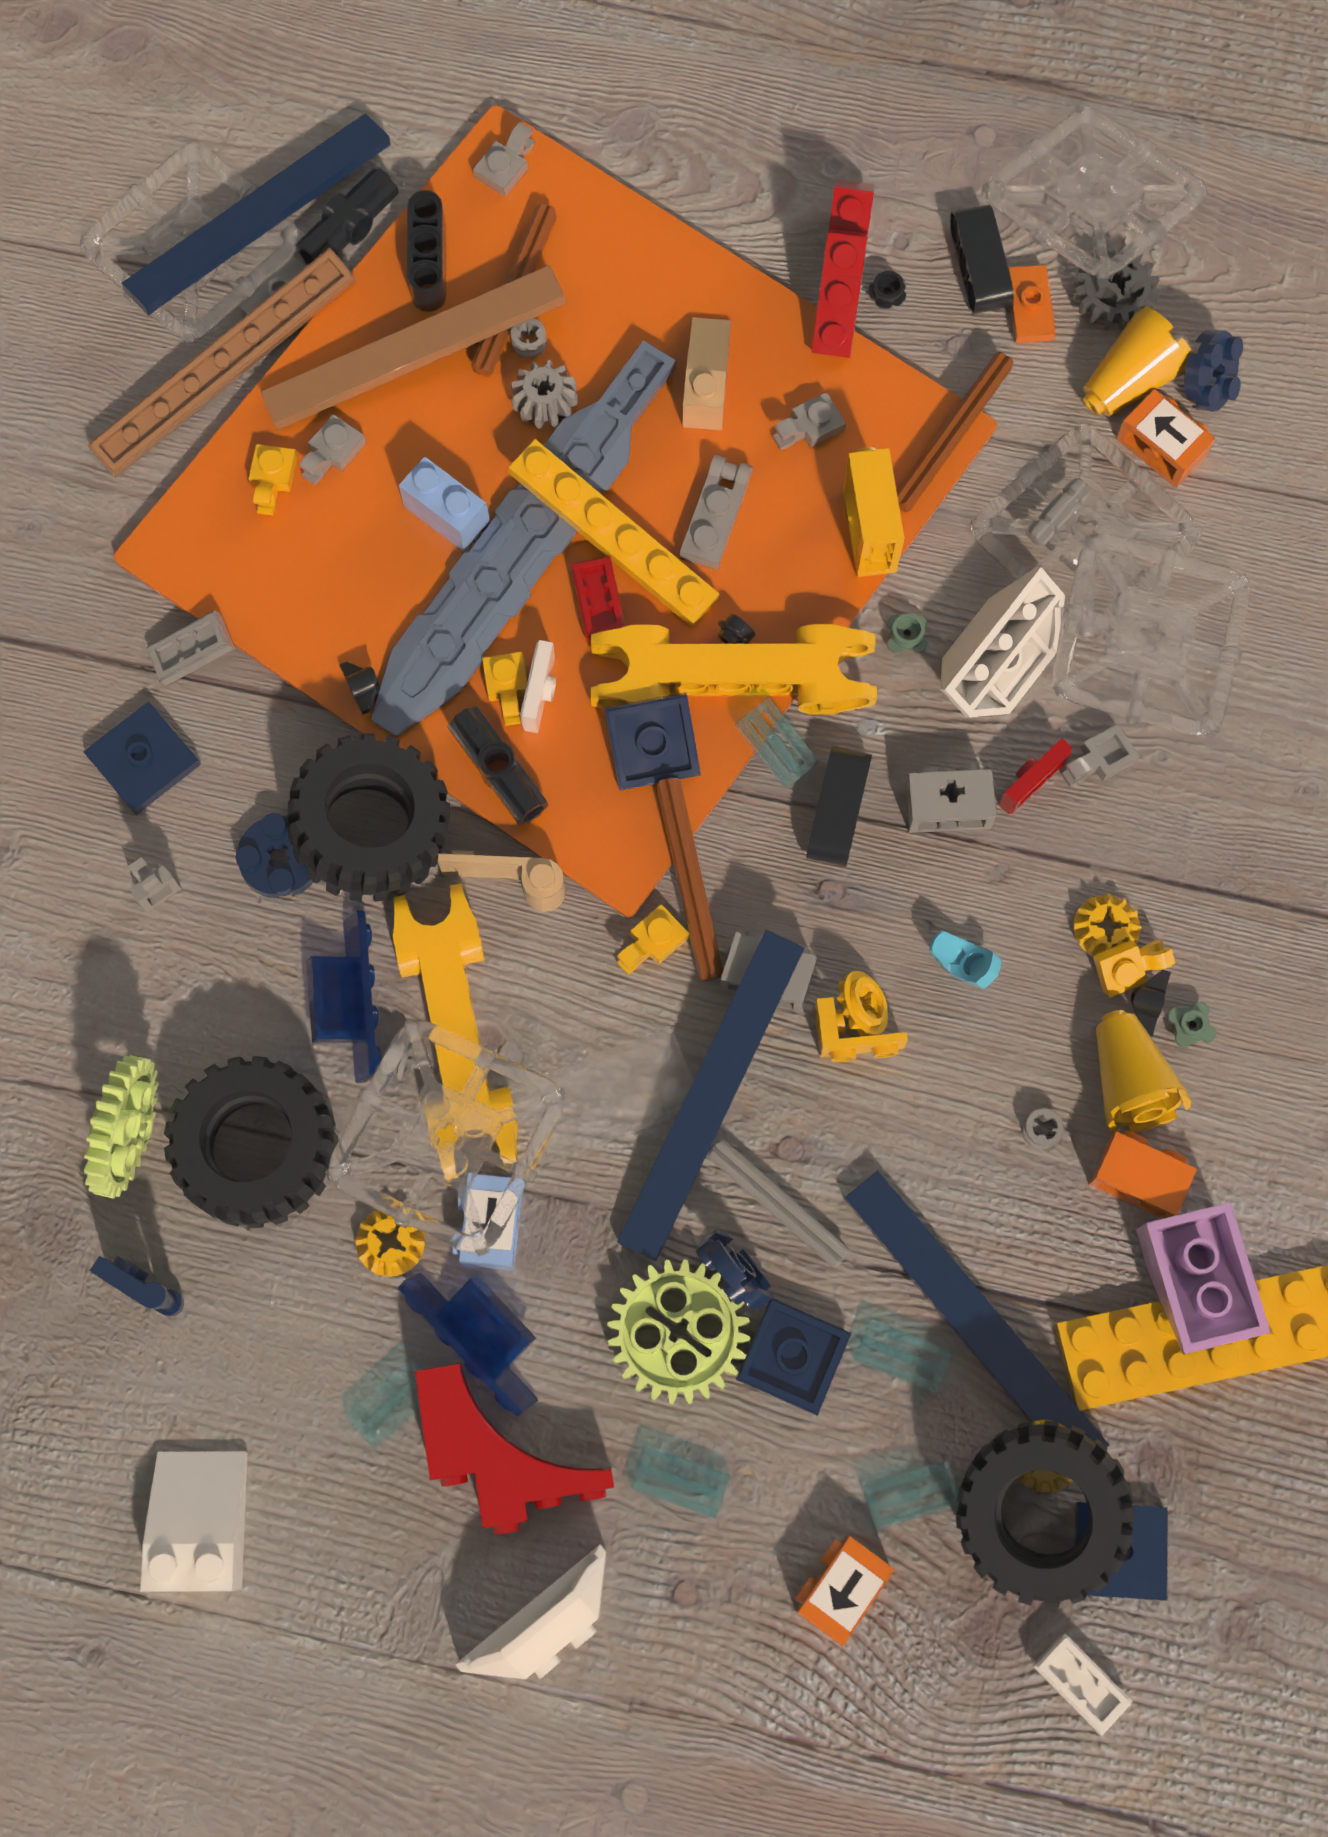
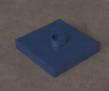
M686 692L604 707L620 791L657 784L658 781L671 777L685 779L701 775Z
M149 701L83 751L135 815L201 765L195 755Z
M772 1298L767 1304L736 1381L818 1416L852 1333Z
M1075 1502L1076 1545L1084 1536L1089 1524L1087 1502ZM1133 1505V1536L1123 1565L1118 1573L1114 1572L1110 1576L1108 1584L1099 1592L1092 1590L1086 1596L1167 1601L1168 1507Z

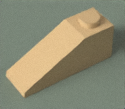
M692 318L683 400V428L722 430L731 320Z

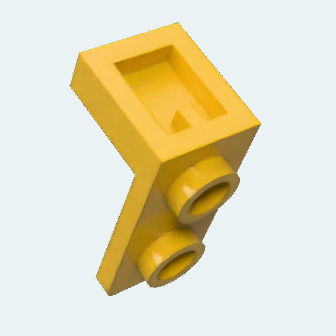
M834 997L816 1000L814 1011L820 1057H831L832 1062L851 1061L856 1059V1054L873 1052L874 1058L893 1057L898 1055V1050L904 1049L908 1042L907 1032L839 1039V1035L845 1034L844 1015H841L843 1010H835Z

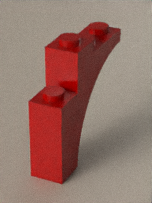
M836 180L811 353L851 357L874 196V184Z
M462 1363L415 1371L429 1479H440L441 1487L468 1483L467 1474L475 1473L482 1528L493 1527L494 1534L519 1531V1522L528 1521L529 1518L527 1502L535 1501L536 1509L562 1505L561 1496L579 1494L580 1501H590L607 1497L606 1489L614 1488L611 1467L576 1468L555 1464L540 1459L509 1441L491 1424L477 1405L464 1376Z

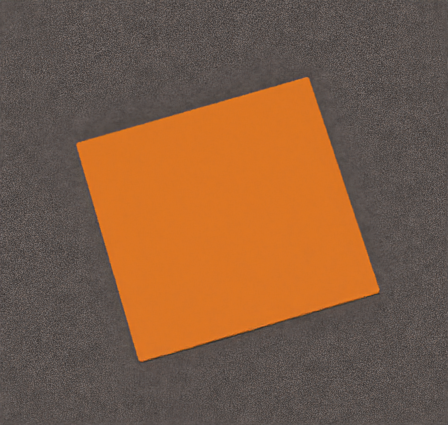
M494 105L487 110L420 190L433 191L438 194L443 205L446 222V300L442 307L435 311H422L412 301L407 277L406 206L351 272L355 276L356 282L310 320L114 553V560L118 566L196 620L214 610L219 612L235 647L360 734H375L376 741L386 742L387 736L396 737L371 721L378 694L375 695L371 711L362 715L339 664L347 661L363 669L372 667L377 682L381 687L392 649L417 615H422L450 578L449 572L464 553L404 507L398 485L426 457L487 503L491 523L496 516L495 510L510 490H515L520 484L508 473L509 466L534 439L544 446L555 431V428L550 425L549 421L544 422L540 430L535 426V419L524 424L521 420L520 412H515L512 407L511 400L513 395H511L510 390L511 384L514 381H518L517 373L519 368L531 371L530 364L532 360L539 367H544L547 360L550 359L553 362V369L564 365L568 370V377H574L577 386L575 393L578 397V403L576 407L571 408V415L599 401L642 341L647 342L676 360V369L632 427L629 463L609 490L601 494L720 594L718 600L691 628L612 561L625 626H663L670 632V644H724L718 637L721 631L718 621H725L731 613L744 620L754 631L755 636L749 644H796L797 629L806 625L836 624L849 628L889 573L857 577L843 495L848 454L864 447L889 448L897 490L962 398L854 331L850 358L811 353L817 307L504 108ZM521 122L533 130L529 138L534 140L535 144L529 153L523 157L527 160V171L507 196L504 197L476 179L473 169L495 141L506 146L511 132ZM543 203L555 209L556 220L535 271L550 265L567 303L534 317L542 322L546 331L547 345L541 355L528 359L516 354L512 346L510 330L493 374L489 377L473 371L471 363L480 343L477 342L277 430L261 395V391L503 286L536 206ZM425 215L421 218H428L433 215ZM426 249V250H423L422 252H423V253L431 252L432 249ZM424 284L421 287L428 288L434 284ZM692 318L731 320L722 430L683 428V400ZM524 333L522 335V342L526 343L527 339H529V343L535 342V333H531L530 337L528 333ZM827 392L846 422L845 431L811 448L806 440L802 439L792 446L780 450L772 438L777 433L774 428L775 425L782 420L792 418V408ZM980 412L912 509L908 512L900 510L905 538L900 558L994 434L997 422L986 413ZM334 414L365 435L366 444L342 472L331 466L320 482L314 486L302 477L305 470L300 468L299 464L308 453L312 452L308 442ZM558 417V425L561 423L563 418ZM256 444L296 449L298 456L291 491H278L273 516L257 514L258 504L253 502L256 488L251 487L249 474ZM714 455L725 457L728 463L740 466L741 463L753 466L746 494L718 570L680 559V550L706 482ZM722 478L719 486L732 490L735 482ZM577 531V534L563 553L555 556L530 590L531 596L517 616L509 619L483 655L484 657L523 652L528 682L536 643L539 640L553 643L555 661L551 677H556V687L552 702L545 701L538 733L524 731L522 724L505 726L501 700L489 701L482 662L459 695L396 739H399L400 748L406 750L408 746L412 745L419 750L422 763L427 760L433 763L438 770L436 780L444 781L448 795L539 858L550 859L557 863L565 876L621 915L632 917L671 867L673 859L656 787L657 784L619 790L605 710L591 706V687L620 680L627 674L628 667L621 660L593 654L591 643L586 642L571 563L607 556ZM477 540L468 548L466 552H469L471 550V548L474 546ZM524 696L517 697L520 713ZM688 696L701 775L679 780L681 781L693 836L797 696ZM478 707L501 740L512 748L515 759L547 800L548 807L530 823L520 826L517 824L492 788L483 782L478 769L448 730L447 725L454 719L455 715L464 709ZM501 759L494 760L487 768L493 772H500L507 767L508 763Z

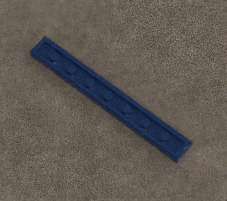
M364 113L123 281L124 291L149 316L391 145L389 135Z
M765 930L617 1243L657 1261L805 950L804 947Z
M878 1170L844 1198L846 1203L1029 1421L1051 1420L1059 1422L1069 1429L1073 1425L1084 1430V1435L1093 1441L1098 1439L1106 1447L1110 1445L1083 1412L1079 1411L1077 1405Z

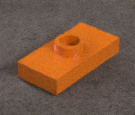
M1047 266L1008 267L1014 291L1011 316L1015 344L1054 341L1056 330Z

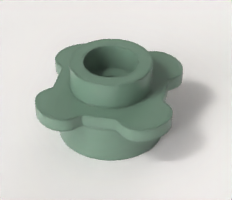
M903 614L900 616L892 615L888 619L887 627L891 630V638L888 640L887 647L891 652L900 653L902 650H913L915 653L920 654L926 650L928 642L924 639V633L927 627V620L923 616ZM909 631L911 636L905 637L903 633Z
M1196 1002L1193 1007L1186 1009L1174 1007L1169 1012L1168 1020L1172 1023L1175 1043L1179 1047L1188 1048L1200 1041L1210 1043L1215 1039L1216 1029L1210 1025L1208 1018L1210 1009L1205 1003ZM1190 1021L1195 1022L1196 1027L1194 1029L1189 1027L1188 1023Z

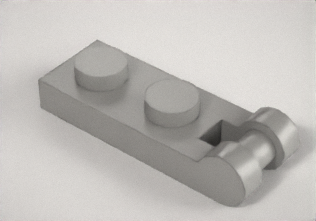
M714 455L706 482L680 550V559L715 570L719 569L752 476L753 466L745 463L737 466L728 463L725 457ZM722 478L735 482L732 490L719 486Z

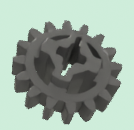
M1111 246L1107 247L1103 257L1100 253L1094 251L1090 262L1083 260L1073 283V287L1076 288L1073 301H1082L1078 312L1080 314L1090 312L1092 316L1089 323L1092 325L1099 319L1104 321V330H1109L1112 323H1117L1120 331H1123L1128 321L1141 308L1150 307L1153 309L1160 291L1156 289L1160 280L1159 276H1150L1154 265L1152 263L1142 265L1140 261L1143 254L1140 252L1133 258L1129 257L1127 247H1124L1120 254H1115Z

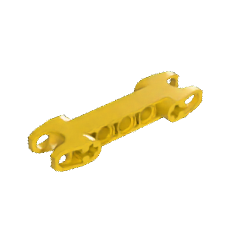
M813 624L797 629L796 644H670L669 630L659 625H629L598 632L591 635L592 653L600 657L621 660L628 667V672L618 681L591 687V706L604 709V707L685 692L687 696H797L798 711L812 715H834L873 706L877 700V687L869 683L848 680L840 672L839 665L846 659L874 653L876 645L875 634L836 624Z
M462 883L450 885V913L443 922L434 926L422 925L413 919L405 895L393 897V941L401 977L422 974L445 1095V1100L425 1104L430 1138L440 1157L448 1183L461 1181L460 1152L468 1142L476 1138L489 1139L497 1144L506 1171L519 1169L517 1160L518 1124L510 1086L489 1090L465 969V965L485 961L479 927L466 900Z

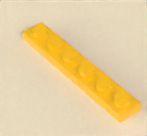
M536 439L509 466L508 473L607 557L611 556V560L691 628L718 600L720 594Z

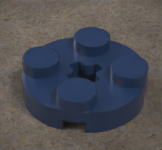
M1208 329L1202 332L1195 341L1202 342L1197 354L1189 353L1185 367L1184 388L1187 398L1195 400L1196 404L1192 405L1194 409L1215 412L1220 410L1227 400L1234 401L1239 395L1241 382L1237 375L1239 358L1243 351V341L1241 337L1232 336L1228 331Z
M277 813L266 815L262 820L257 821L248 828L239 842L236 862L242 877L252 890L264 897L279 899L278 896L290 894L295 896L304 892L313 884V881L307 876L306 865L299 866L293 856L294 847L289 844L287 833L288 816H282ZM286 848V855L289 861L286 864L278 862L275 866L271 865L272 857L270 853L275 849Z
M716 1229L703 1240V1245L696 1250L697 1255L709 1269H716L725 1281L721 1284V1287L735 1304L739 1305L741 1302H744L752 1310L762 1308L774 1297V1293L767 1291L771 1287L767 1278L744 1249L738 1252L727 1246L734 1239L724 1231Z

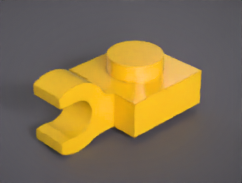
M256 444L249 482L251 487L256 488L253 502L258 504L257 514L273 516L278 491H291L298 459L296 449Z
M523 652L482 658L489 701L501 700L505 726L522 724L517 697L524 696L527 687Z
M661 904L630 930V936L636 942L627 946L617 955L619 959L617 964L627 975L632 973L649 956L659 965L689 939V932Z
M1130 940L1093 956L1102 991L1109 998L1147 982L1145 971L1162 970L1175 964L1172 948L1164 949L1161 940L1152 941L1140 949L1137 944Z

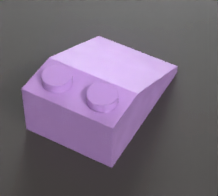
M1231 1202L1148 1222L1136 1229L1148 1273L1183 1355L1271 1333Z

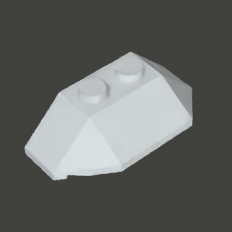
M1041 567L1034 568L990 597L943 656L940 689L965 717L1010 714L1056 655L1061 627V607H1064L1065 594Z
M601 1544L458 1661L455 1664L461 1672L519 1679H526L535 1672L538 1678L541 1679L561 1662L556 1653L571 1642L574 1648L577 1649L593 1636L597 1630L593 1627L592 1623L600 1616L607 1554Z

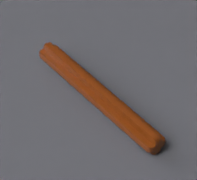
M543 203L536 206L504 285L535 271L556 220L555 209L552 206H547ZM511 328L480 341L471 363L475 373L486 377L493 374Z
M997 352L988 362L897 489L900 510L908 512L915 505L1011 371L1013 365L1011 357L1006 356L1003 352Z
M666 778L658 781L656 787L699 979L701 981H711L722 977L723 968L681 781L679 778Z

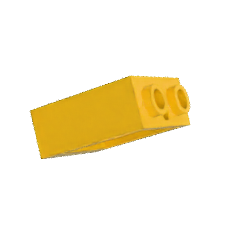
M864 447L848 454L843 484V495L857 577L897 572L905 539L890 449Z

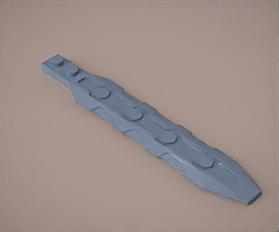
M642 341L599 401L564 418L544 444V447L600 494L607 492L629 463L632 427L676 369V360L647 342ZM521 483L515 490L509 491L495 510L496 516L471 550L463 553L449 572L450 578L425 612L422 615H417L391 651L371 721L396 738L459 695L483 662V655L509 619L516 617L530 598V590L555 556L562 554L577 534V531Z

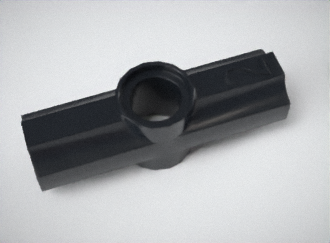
M372 168L346 195L342 193L336 194L327 202L323 209L321 220L295 245L297 253L307 265L329 248L338 255L349 243L357 245L367 237L372 228L373 219L399 194L398 186L392 181L389 174L381 168Z
M478 707L466 708L455 715L454 719L447 725L448 730L478 769L483 782L492 788L517 824L520 826L530 823L540 816L544 809L548 807L547 800L515 759L512 748L501 740ZM501 759L508 763L507 767L500 772H493L487 768L494 760Z

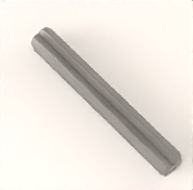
M721 1139L713 1146L708 1155L709 1159L830 1266L837 1267L848 1255V1248L726 1140Z

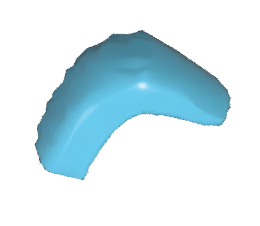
M940 930L932 938L929 949L931 954L941 967L955 978L984 989L993 983L999 975L1002 961L992 951L943 930Z

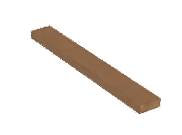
M331 248L327 249L87 444V446L116 478L356 282L355 276Z
M550 265L263 390L261 395L275 427L279 430L567 303L565 295Z

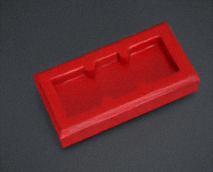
M611 556L571 563L586 642L591 643L592 634L626 627Z
M1061 738L1038 761L1031 757L1015 774L1019 779L1004 792L999 806L1008 815L1013 814L1066 764L1073 747Z

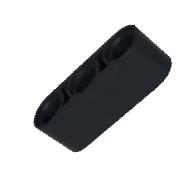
M422 190L413 194L407 205V277L414 305L420 310L428 312L439 309L446 300V222L441 198L433 191ZM425 215H433L428 218H421ZM426 249H432L431 252H427V253H423V252H422L423 250H426ZM424 284H434L428 288L421 287Z
M983 205L951 211L950 229L972 314L1011 308L1014 303L1013 284L993 207L991 205Z
M832 745L807 849V859L842 867L847 866L872 754Z

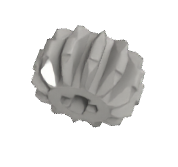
M548 359L544 367H539L532 360L530 364L531 371L519 368L517 373L518 381H514L511 384L513 410L520 412V417L524 424L535 419V426L540 430L544 422L549 421L550 425L556 429L558 417L564 419L570 416L571 408L576 407L578 403V397L575 393L577 389L574 377H568V370L564 365L553 369V362Z

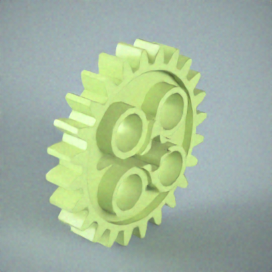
M133 1055L124 1056L123 1061L117 1062L115 1071H110L109 1084H103L102 1086L103 1097L101 1101H96V1109L91 1118L89 1135L86 1139L87 1142H90V1145L84 1155V1158L88 1159L84 1169V1173L88 1174L85 1184L89 1185L88 1191L93 1192V1194L112 1199L115 1196L120 1197L122 1190H127L129 1180L133 1181L135 1167H140L142 1151L145 1152L147 1150V1144L153 1130V1119L156 1115L153 1112V1107L158 1100V1096H154L159 1082L155 1081L158 1072L154 1070L155 1063L150 1062V1059Z
M685 1259L681 1264L680 1271H674L669 1260H665L664 1273L658 1274L655 1268L649 1265L648 1280L644 1281L637 1275L632 1276L634 1285L637 1288L634 1292L625 1288L620 1289L621 1295L627 1301L626 1304H612L611 1306L612 1310L621 1317L620 1320L607 1323L608 1328L619 1332V1336L608 1340V1346L621 1347L622 1352L617 1354L612 1360L614 1364L627 1362L629 1366L624 1371L622 1378L626 1380L637 1375L639 1380L635 1391L639 1393L647 1385L651 1386V1399L653 1401H656L661 1392L664 1391L668 1392L669 1404L674 1405L677 1394L683 1393L685 1400L690 1405L693 1401V1391L697 1390L707 1400L710 1398L708 1385L713 1383L721 1390L726 1387L721 1377L723 1372L735 1377L738 1374L736 1368L730 1363L731 1360H744L746 1358V1354L736 1348L737 1344L750 1341V1336L738 1332V1328L749 1323V1318L736 1317L735 1313L744 1305V1302H741L739 1305L733 1301L730 1302L723 1289L718 1287L721 1278L720 1273L717 1272L710 1279L705 1278V1264L703 1263L695 1273L689 1272L688 1260ZM669 1290L682 1292L686 1298L685 1307L676 1313L666 1311L661 1304L663 1294ZM652 1307L675 1326H678L682 1321L687 1323L686 1333L688 1336L710 1349L712 1352L711 1356L705 1357L684 1339L679 1338L675 1343L670 1341L671 1331L669 1328L647 1315L646 1309ZM707 1315L716 1317L722 1325L721 1333L713 1339L702 1337L696 1328L698 1321ZM646 1325L655 1327L661 1335L659 1343L651 1349H644L635 1341L637 1331ZM687 1351L695 1357L697 1362L696 1368L691 1374L679 1375L672 1369L671 1360L676 1353Z

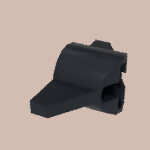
M347 661L339 664L362 715L369 713L375 695L380 690L374 669L372 667L363 669Z
M1159 971L1143 985L1134 989L1131 994L1130 1001L1136 1016L1150 1037H1153L1157 1019L1164 1005L1166 988L1171 974L1170 971Z

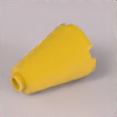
M1144 307L1134 314L1083 386L1084 393L1086 394L1083 397V402L1095 415L1099 416L1103 413L1106 416H1111L1150 394L1154 389L1157 390L1185 374L1186 362L1189 353H1192L1183 338L1178 342L1170 333L1174 326L1157 311L1150 307Z
M1116 1010L1105 1014L1101 1018L1102 1022L1097 1025L1095 1030L1105 1121L1108 1130L1115 1133L1116 1131L1119 1132L1118 1127L1129 1126L1131 1132L1138 1133L1159 1127L1176 1119L1177 1114L1175 1110L1182 1104H1184L1187 1111L1191 1107L1192 1102L1188 1091L1137 1016L1126 1013L1124 1010Z

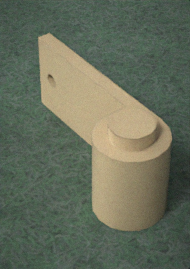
M450 850V854H438V864L443 876L522 879L525 899L537 911H553L564 901L566 891L563 872L559 865L550 859L475 855L474 851Z

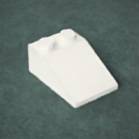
M248 1451L157 1452L143 1539L140 1592L242 1590Z

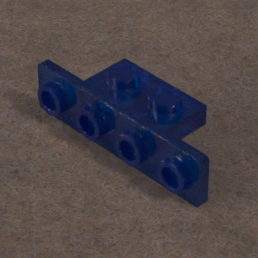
M356 910L343 923L346 957L311 956L306 960L312 1043H352L355 1082L366 1083L377 1076L381 1067L382 1056L379 1046H376L375 1043L378 1010L376 1005H372L371 992L375 982V969L372 964H369L368 948L372 941V930L370 924L366 923L365 911Z
M422 1273L404 1280L398 1286V1290L405 1296L407 1305L414 1312L421 1314L435 1329L438 1339L445 1345L451 1346L464 1360L467 1370L476 1378L481 1379L493 1391L495 1399L501 1407L511 1411L518 1417L538 1401L536 1395L510 1369V1366L537 1338L478 1275L471 1277L449 1302Z

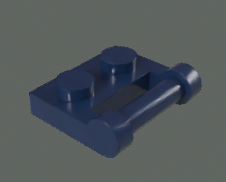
M118 1255L113 1261L99 1256L89 1270L144 1307L156 1310L165 1316L173 1317L183 1310L184 1299L179 1292L172 1289L167 1290L164 1285L158 1282H145L149 1274Z

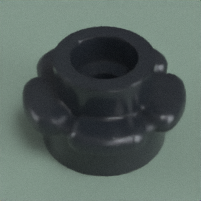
M883 271L869 285V297L875 300V304L883 309H890L893 305L899 306L906 298V293L904 292L906 284L897 272ZM884 290H890L891 293L886 294Z
M733 613L725 621H718V626L721 628L718 637L724 644H749L755 636L752 628Z

